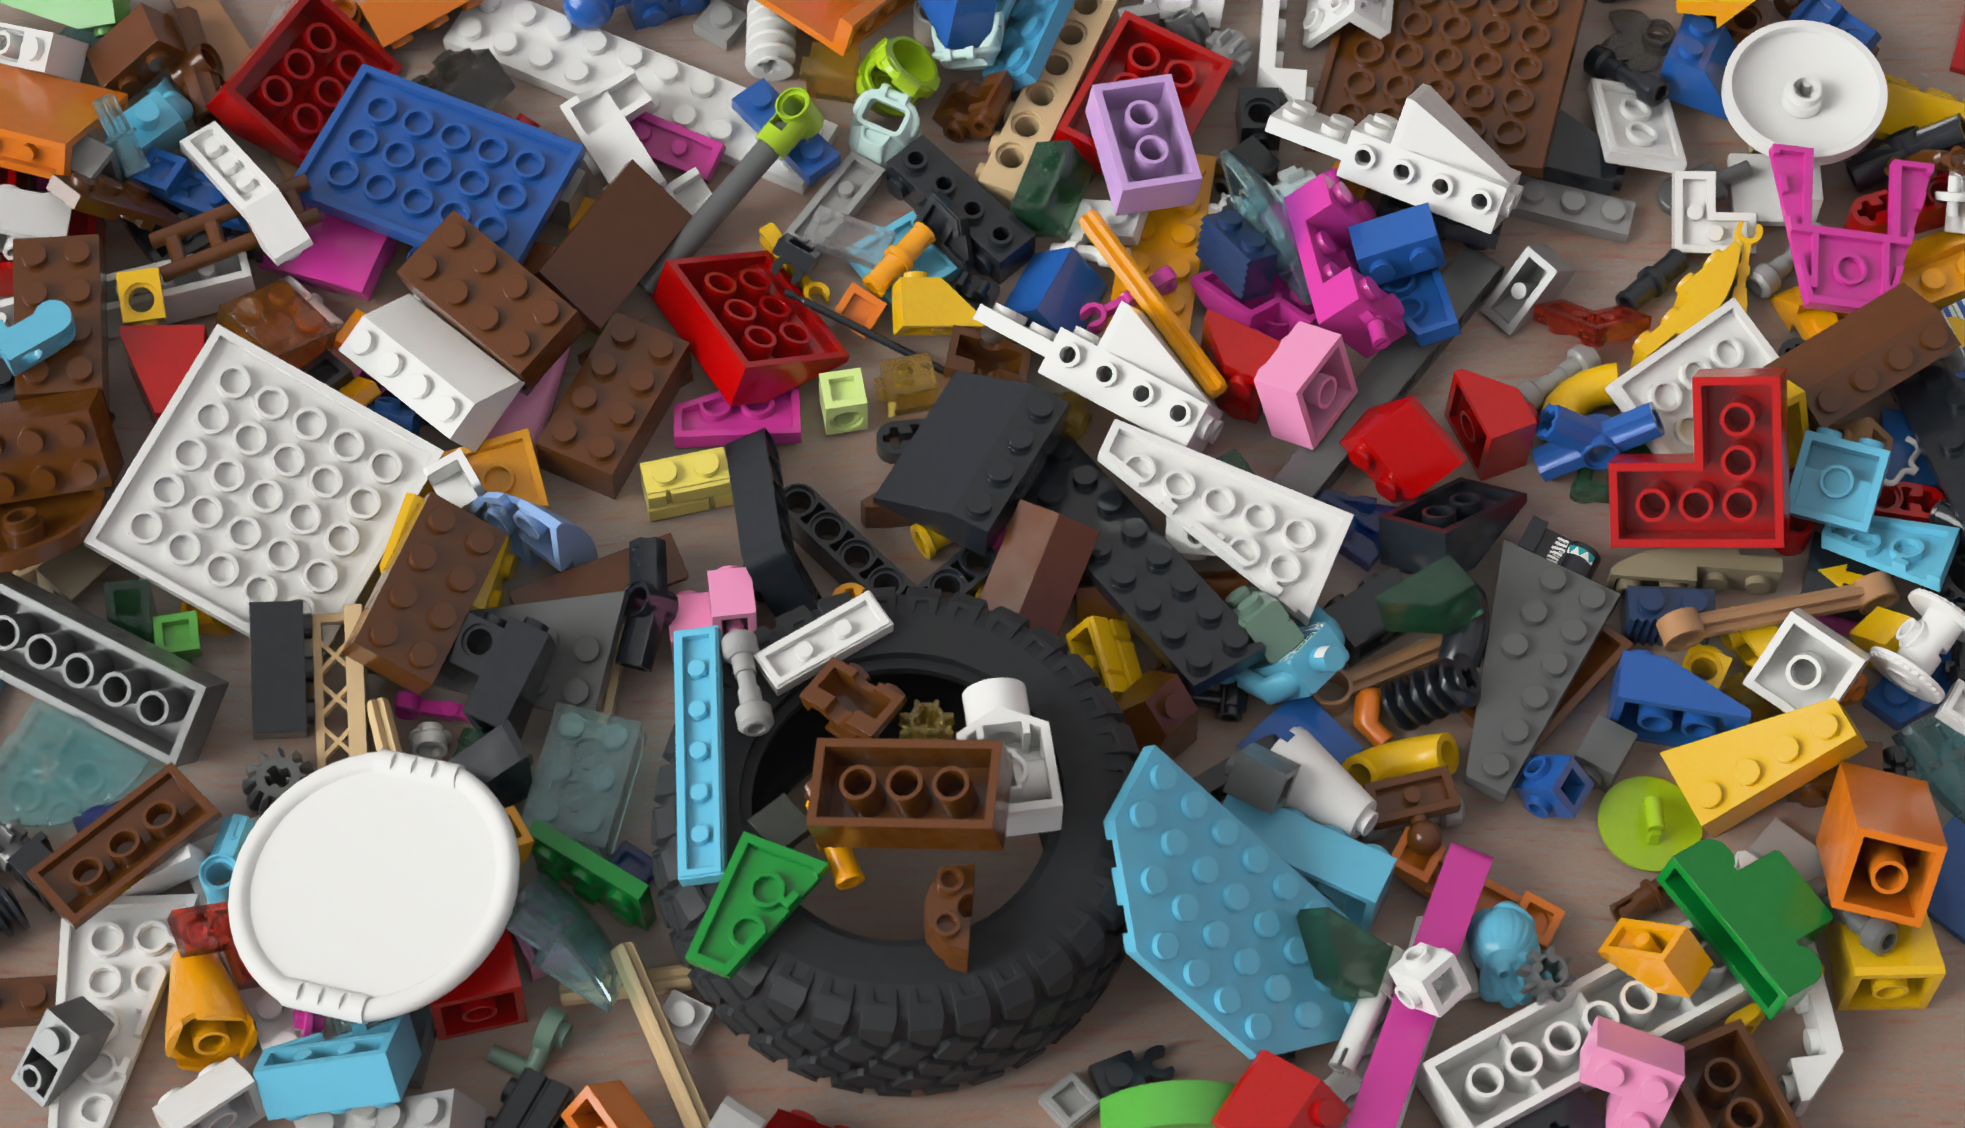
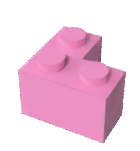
M726 565L717 570L707 571L709 592L698 593L686 590L676 594L679 602L678 613L674 621L668 626L672 662H674V631L718 625L723 638L728 632L736 629H746L751 632L757 630L753 581L746 567Z
M1597 1015L1580 1050L1579 1082L1610 1092L1606 1100V1128H1660L1685 1078L1684 1046Z

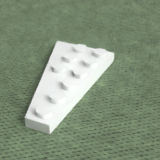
M1114 419L1099 451L1097 461L1261 591L1277 599L1285 610L1307 626L1354 514Z
M199 893L119 896L78 929H74L61 917L56 1005L84 996L113 1021L115 1025L98 1058L49 1105L48 1128H109L170 979L171 958L184 945L199 908Z

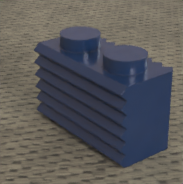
M1227 209L1204 216L1201 219L1203 222L1200 226L1202 230L1199 233L1201 237L1197 240L1200 244L1196 247L1198 251L1195 255L1242 301L1271 294L1279 250L1274 249L1273 245H1269L1270 241H1266V238L1260 234L1261 232H1257L1256 228L1251 227V223L1246 222L1247 219L1243 218V215L1238 210Z
M1627 585L1626 593H1624L1623 602L1620 606L1621 635L1634 643V646L1639 642L1642 646L1648 643L1652 647L1656 643L1661 647L1663 642L1656 627L1657 621L1665 614L1684 607H1694L1698 613L1716 610L1714 588ZM1710 637L1704 638L1699 644L1707 645Z

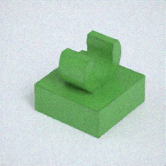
M196 610L152 617L156 646L187 662H192V658L203 656L199 618Z

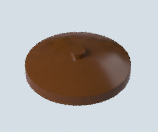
M104 488L0 504V573L48 561L83 543L108 502Z

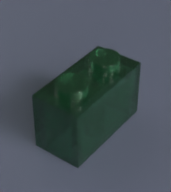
M1069 140L1036 142L1009 209L1036 234V237L1067 236L1094 169Z

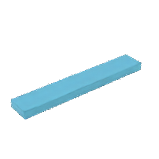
M718 625L674 631L678 881L682 887L720 882L728 866L723 659L720 644L722 632Z

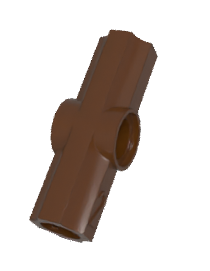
M190 6L173 8L165 14L169 15L185 52L168 67L169 73L176 85L185 92L186 99L191 103L193 107L192 117L195 125L203 128L213 121L220 125L222 122L205 106L222 87L218 74L223 72L222 60L212 45L207 43L197 10Z

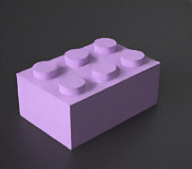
M1165 74L1092 85L1085 112L1115 216L1195 204L1203 178L1172 75Z

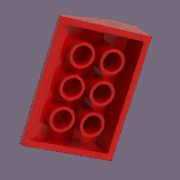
M294 0L207 103L205 108L239 137L299 168L363 63L397 75L403 66L331 0Z
M1125 10L1058 125L1050 155L1056 158L1057 156L1090 169L1096 174L1103 175L1085 112L1092 85L1165 74L1172 75L1189 135L1192 139L1232 67L1233 61Z
M768 250L667 259L652 296L653 301L680 338L690 342L691 353L730 406L767 402L818 377L819 373L829 372L847 363L850 357L816 311L804 306L795 299L784 296L788 288L797 295L806 298L797 285L790 283L792 279L783 267L776 275L771 272L772 265L777 259Z

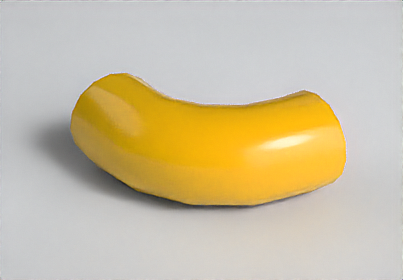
M1608 363L1582 370L1560 382L1545 399L1541 411L1550 403L1554 406L1560 405L1586 416L1598 408L1615 404L1604 388L1621 376L1618 363Z
M1448 732L1421 735L1391 741L1358 752L1348 757L1342 763V767L1362 787L1366 783L1447 765L1451 775H1453L1459 765V750L1456 740Z

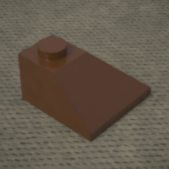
M1150 669L1115 698L1124 713L1125 724L1129 725L1140 753L1143 747L1156 745L1171 760H1174L1197 740L1198 708L1177 674Z

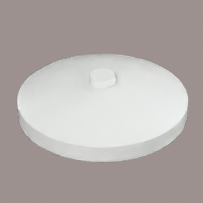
M1789 20L1758 29L1747 36L1736 47L1728 60L1724 72L1721 96L1724 111L1730 124L1737 134L1755 150L1769 157V149L1773 143L1814 148L1813 166H1820L1849 158L1863 149L1872 140L1881 125L1887 107L1888 89L1886 78L1879 62L1871 51L1854 36L1839 28L1821 22Z

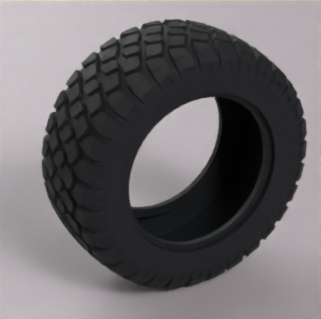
M895 586L863 589L862 593L870 590L893 622L894 631L841 661L848 665L855 663L862 667L871 678L870 684L877 686L879 683L883 685L891 683L898 687L907 697L905 706L877 739L956 740V733L967 727L962 701L963 692L974 683L999 677L1014 678L1023 682L1026 686L1030 715L1048 721L1050 725L1063 801L1062 828L1057 831L1038 833L1043 853L1030 877L1002 907L970 926L967 973L945 966V961L938 957L930 946L928 947L925 939L886 940L854 934L818 918L800 904L731 980L689 964L685 956L720 882L682 887L678 881L675 724L662 756L669 764L662 765L659 768L653 801L660 804V807L653 808L651 823V842L658 847L654 852H651L655 885L662 888L658 892L657 898L666 928L674 929L668 934L682 965L692 969L687 976L705 1003H716L717 1007L714 1014L736 1036L740 1034L750 1035L748 1040L749 1047L773 1063L780 1059H787L788 1071L814 1082H817L820 1077H830L833 1088L863 1094L865 1087H875L878 1096L910 1097L912 1090L922 1089L925 1095L958 1091L959 1083L967 1082L972 1086H976L1003 1076L1005 1068L1012 1067L1018 1069L1042 1055L1046 1050L1045 1046L1057 1044L1082 1020L1081 1017L1085 1013H1089L1109 986V982L1114 977L1126 953L1122 934L1128 931L1123 905L1117 906L1111 868L1117 866L1112 840H1106L1103 821L1140 752L1130 726L1124 722V713L1107 687L1099 686L1101 681L1096 672L1079 654L1068 655L1069 649L1067 644L1044 627H1036L1031 630L1029 629L1031 625L1029 618L1003 606H998L993 611L988 610L987 600L958 592L954 593L950 599L943 598L941 589L909 587L905 595H897ZM849 592L818 599V606L815 610L809 611L802 605L776 617L777 627L772 630L762 625L753 632L757 637L759 651L852 600ZM722 657L727 863L729 864L743 831L755 835L748 827V819L783 793L787 796L798 783L813 772L817 738L837 737L824 728L830 721L813 707L807 710L799 697L815 676L777 697L757 667L756 682L760 686L763 701L771 705L774 725L767 733L760 736L752 737L739 732L735 717V711L740 706L738 681L734 678L732 665L725 662Z

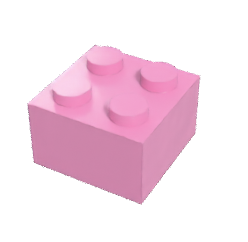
M1301 321L1296 324L1289 335L1282 339L1278 349L1268 362L1260 367L1254 378L1271 435L1311 450L1317 447L1358 393L1342 335Z

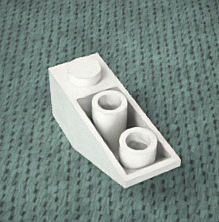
M0 22L1 64L80 82L86 51L89 46L88 43L52 32Z

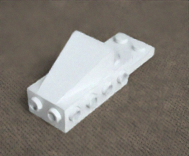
M1424 83L1407 97L1399 121L1389 115L1375 113L1374 116L1368 115L1357 126H1354L1355 121L1349 117L1340 114H1332L1329 117L1316 112L1317 107L1315 105L1296 99L1293 103L1288 101L1271 114L1265 131L1341 160L1336 176L1415 206L1428 202L1431 212L1491 234L1505 217H1509L1512 209H1516L1524 186L1518 184L1522 172L1510 168L1431 86Z
M1123 301L1119 304L1102 338L1077 325L1073 332L1061 327L1058 334L1033 321L1028 328L1025 326L1028 320L1027 317L997 302L993 309L980 304L973 317L974 320L1044 356L1045 358L1038 373L1157 436L1202 453L1208 442L1213 444L1223 428L1224 422L1220 418L1224 412L1216 406L1212 399L1208 398L1148 316Z

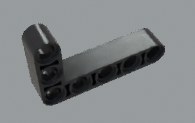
M764 427L726 443L725 449L741 555L751 579L776 619V617L802 605L809 611L815 610L818 606V599H822V596L795 551L780 458L769 431Z
M801 483L785 487L793 540L840 585L857 583L865 589L895 586L897 595H905L909 587L941 589L942 592H958L975 597L978 589L985 585L996 559L997 552L993 547L987 557L964 547L916 586L813 488ZM794 508L806 509V511L802 513H795L791 510ZM823 535H832L836 537L833 540L820 539V537H822ZM854 562H860L865 564V566L861 568H853L850 567L849 564ZM973 566H982L985 567L986 570L977 572L971 570L970 568Z

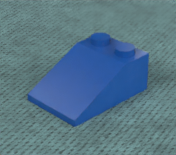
M1623 650L1609 690L1606 718L1638 734L1636 741L1679 747L1748 725L1751 718V710L1668 657L1657 656L1647 650Z

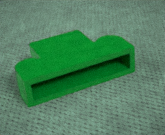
M1713 839L1701 840L1672 856L1656 880L1771 1021L1798 1005L1820 979L1823 971L1821 961L1807 946L1816 941L1833 919V915L1815 894L1811 885L1801 877L1780 851L1774 850L1737 870L1734 867L1735 857L1724 843Z

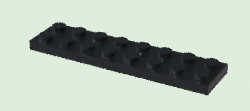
M1067 432L1064 433L1023 500L1062 514L1100 531L1083 573L1089 582L1097 588L1098 592L1173 674L1179 676L1183 685L1193 697L1265 659L1266 646L1262 642L1255 643L1249 637L1248 633L1238 625V616L1077 442Z

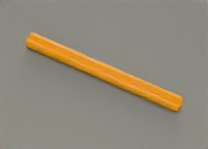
M1092 209L1082 215L1079 219L1082 230L1208 398L1216 399L1220 394L1225 393L1228 388L1225 379L1099 212Z

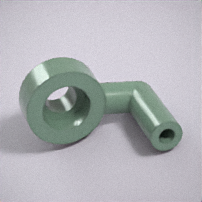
M554 1005L548 1007L536 1029L532 1042L533 1048L528 1059L494 1044L487 1056V1061L519 1076L525 1067L541 1073L549 1055L556 1047L563 1049L571 1036L574 1025L568 1022L570 1013Z

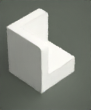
M461 448L423 469L436 494L465 511L469 510L471 503L477 497L486 494Z

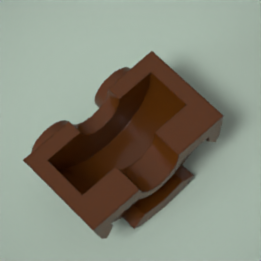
M1006 70L987 75L982 85L973 82L971 79L951 83L931 119L943 128L945 137L953 142L962 143L965 139H985L993 134L1013 98L1011 90L1015 85L1014 80Z
M953 325L943 376L951 378L955 371L1026 383L1032 350L1010 339H1000L996 344L989 343L982 339L981 333L977 329Z
M832 657L799 695L807 710L813 707L830 721L824 728L837 738L877 739L905 706L907 701L905 694L895 685L879 683L877 686L870 684L871 678L862 667L855 663L848 665L835 657Z
M976 863L942 868L937 873L934 882L929 886L924 902L926 944L932 948L938 957L945 961V966L967 973L971 926V920L966 917H972Z

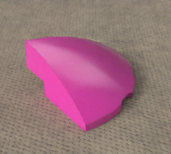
M320 211L323 222L305 228L314 245L302 251L295 259L285 261L279 266L264 253L263 262L258 265L262 270L283 277L291 275L299 282L335 294L336 291L370 302L383 267L389 268L399 241Z
M1276 264L1271 294L1247 301L1239 299L1211 270L1191 277L1190 285L1207 310L1210 309L1279 341H1282L1285 336L1289 335L1299 321L1323 328L1318 325L1306 278L1294 275L1291 266Z

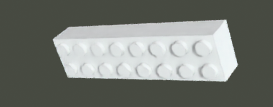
M1687 920L1679 924V926L1688 927L1714 963L1691 998L1657 993L1609 962L1577 979L1571 986H1564L1563 988L1567 996L1559 1003L1550 994L1541 1006L1536 1001L1423 1062L1416 1085L1444 1128H1505L1579 1087H1582L1585 1093L1596 1088L1579 1082L1580 1050L1597 1015L1678 1043L1754 1000L1693 924Z

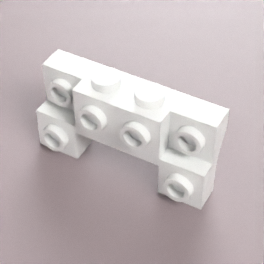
M631 66L599 86L578 94L559 106L587 149L583 160L594 176L601 172L608 184H610L626 163L633 159L692 216L712 194L696 167L667 184L635 134L629 122L654 107L655 104L638 80Z

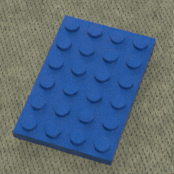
M363 63L294 177L305 173L311 185V189L299 193L303 205L311 208L317 206L319 211L417 248L455 210L513 259L523 265L583 160L585 147L583 144Z

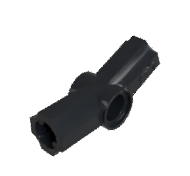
M1961 113L1918 128V125L1901 129L1885 137L1883 143L1845 159L1847 173L1856 191L1860 193L1889 180V177L1884 172V168L1889 167L1885 164L1892 157L1905 159L1925 149L1946 150L1950 152L1956 145L1965 149V119Z
M639 537L629 542L630 583L623 590L629 594L624 613L627 617L615 662L626 668L652 672L662 629L669 626L676 618L679 602L675 593L668 591L666 541L658 537Z

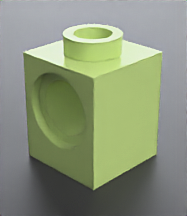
M861 367L819 373V400L826 435L868 429V402Z

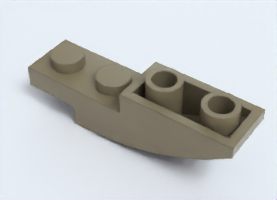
M1653 548L1631 556L1612 566L1605 587L1620 593V599L1624 598L1627 585L1714 588L1715 592L1725 589L1741 590L1752 595L1775 593L1783 574V558L1741 555L1740 548Z

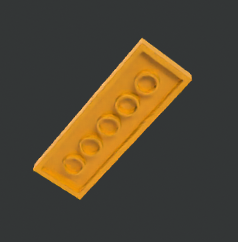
M1195 154L1203 178L1195 204L1149 211L1138 246L1124 245L1125 248L1131 249L1133 259L1148 278L1156 270L1166 265L1174 270L1177 275V289L1162 297L1189 333L1196 294L1190 285L1192 276L1199 274L1201 260L1195 253L1198 251L1196 247L1200 244L1197 240L1201 237L1199 235L1202 230L1200 226L1203 224L1201 219L1208 215L1217 157ZM1116 274L1114 276L1111 301L1120 297L1127 290ZM1139 304L1134 307V308L1140 310L1141 312L1145 313V312L1142 310V308L1139 306ZM1111 316V317H1109V318L1107 319L1106 329H1107L1108 325L1110 324V322H1111L1113 316Z

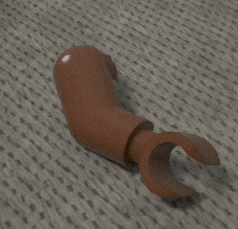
M1958 145L1954 146L1950 152L1946 150L1925 149L1905 159L1892 157L1885 164L1889 166L1894 159L1935 164L1934 170L1947 171L1950 169L1960 176H1965V164L1963 163L1965 160V149ZM1886 167L1884 172L1889 177V167Z

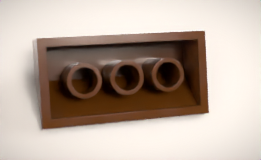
M1902 282L1763 368H1787V379L1806 392L1809 431L1816 432L1818 427L1827 428L1961 346L1940 310Z

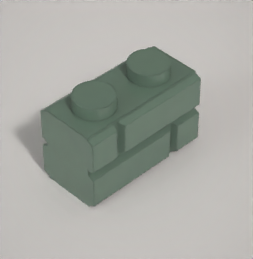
M1254 586L1238 587L1226 597V604L1238 616V625L1248 633L1255 643L1262 642L1266 646V653L1264 655L1266 657L1265 660L1269 663L1278 662L1303 642L1304 634L1295 622L1289 619L1290 615L1277 599L1272 598Z

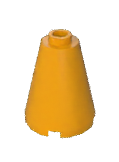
M200 942L187 943L178 949L171 958L164 1039L166 1055L169 1059L172 1057L176 1060L177 1067L195 1072H201L205 1067L214 1062L222 1063L226 1059L238 1054L240 1055V1060L250 1054L257 1044L258 1031L256 1023L214 947Z

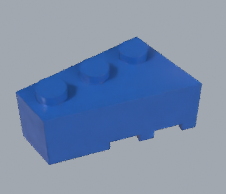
M918 0L945 49L958 50L969 46L974 48L980 47L990 34L997 0Z

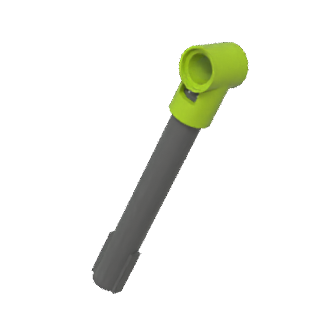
M791 87L778 96L775 103L776 113L755 136L757 143L690 218L638 282L637 285L648 295L653 296L667 259L693 257L777 159L783 161L801 139L812 138L820 132L824 122L823 115L804 89Z

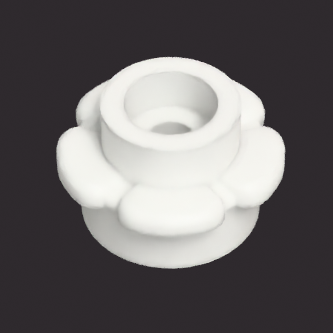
M428 721L419 724L417 728L413 729L409 733L408 739L410 740L414 755L437 760L447 754L448 743L452 741V735L448 730H443V726L440 723Z

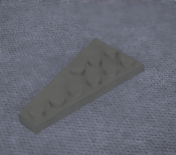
M1505 539L1502 546L1481 676V698L1476 706L1464 784L1503 803L1619 603L1621 595Z
M626 591L469 611L481 618L484 617L487 611L506 621L511 616L523 622L527 616L549 627L548 633L555 641L556 648L533 708L598 721L629 594ZM491 635L479 640L476 647L478 655L488 652L491 648ZM445 660L431 687L471 694L478 677L457 668ZM368 668L369 674L382 676Z

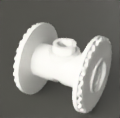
M1918 588L1910 592L1908 600L1913 608L1922 616L1921 619L1916 621L1914 618H1910L1899 627L1896 632V638L1899 640L1900 647L1897 653L1874 646L1868 652L1871 656L1869 661L1884 677L1902 690L1928 703L1939 704L1945 698V692L1931 675L1941 662L1939 654H1947L1956 640L1965 643V612L1947 599L1931 591Z

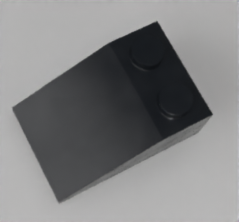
M1459 477L1378 516L1381 564L1399 568V571L1404 574L1417 573L1432 577V580L1437 583L1453 582L1458 576L1477 566L1526 504L1527 493Z

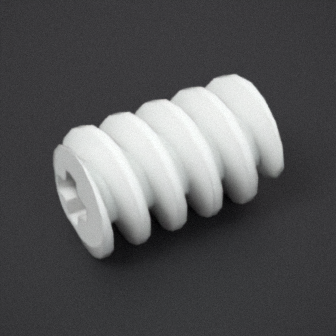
M750 0L747 6L745 67L755 78H764L766 81L771 82L784 80L795 72L792 64L796 59L794 49L796 48L795 36L797 27L756 0Z

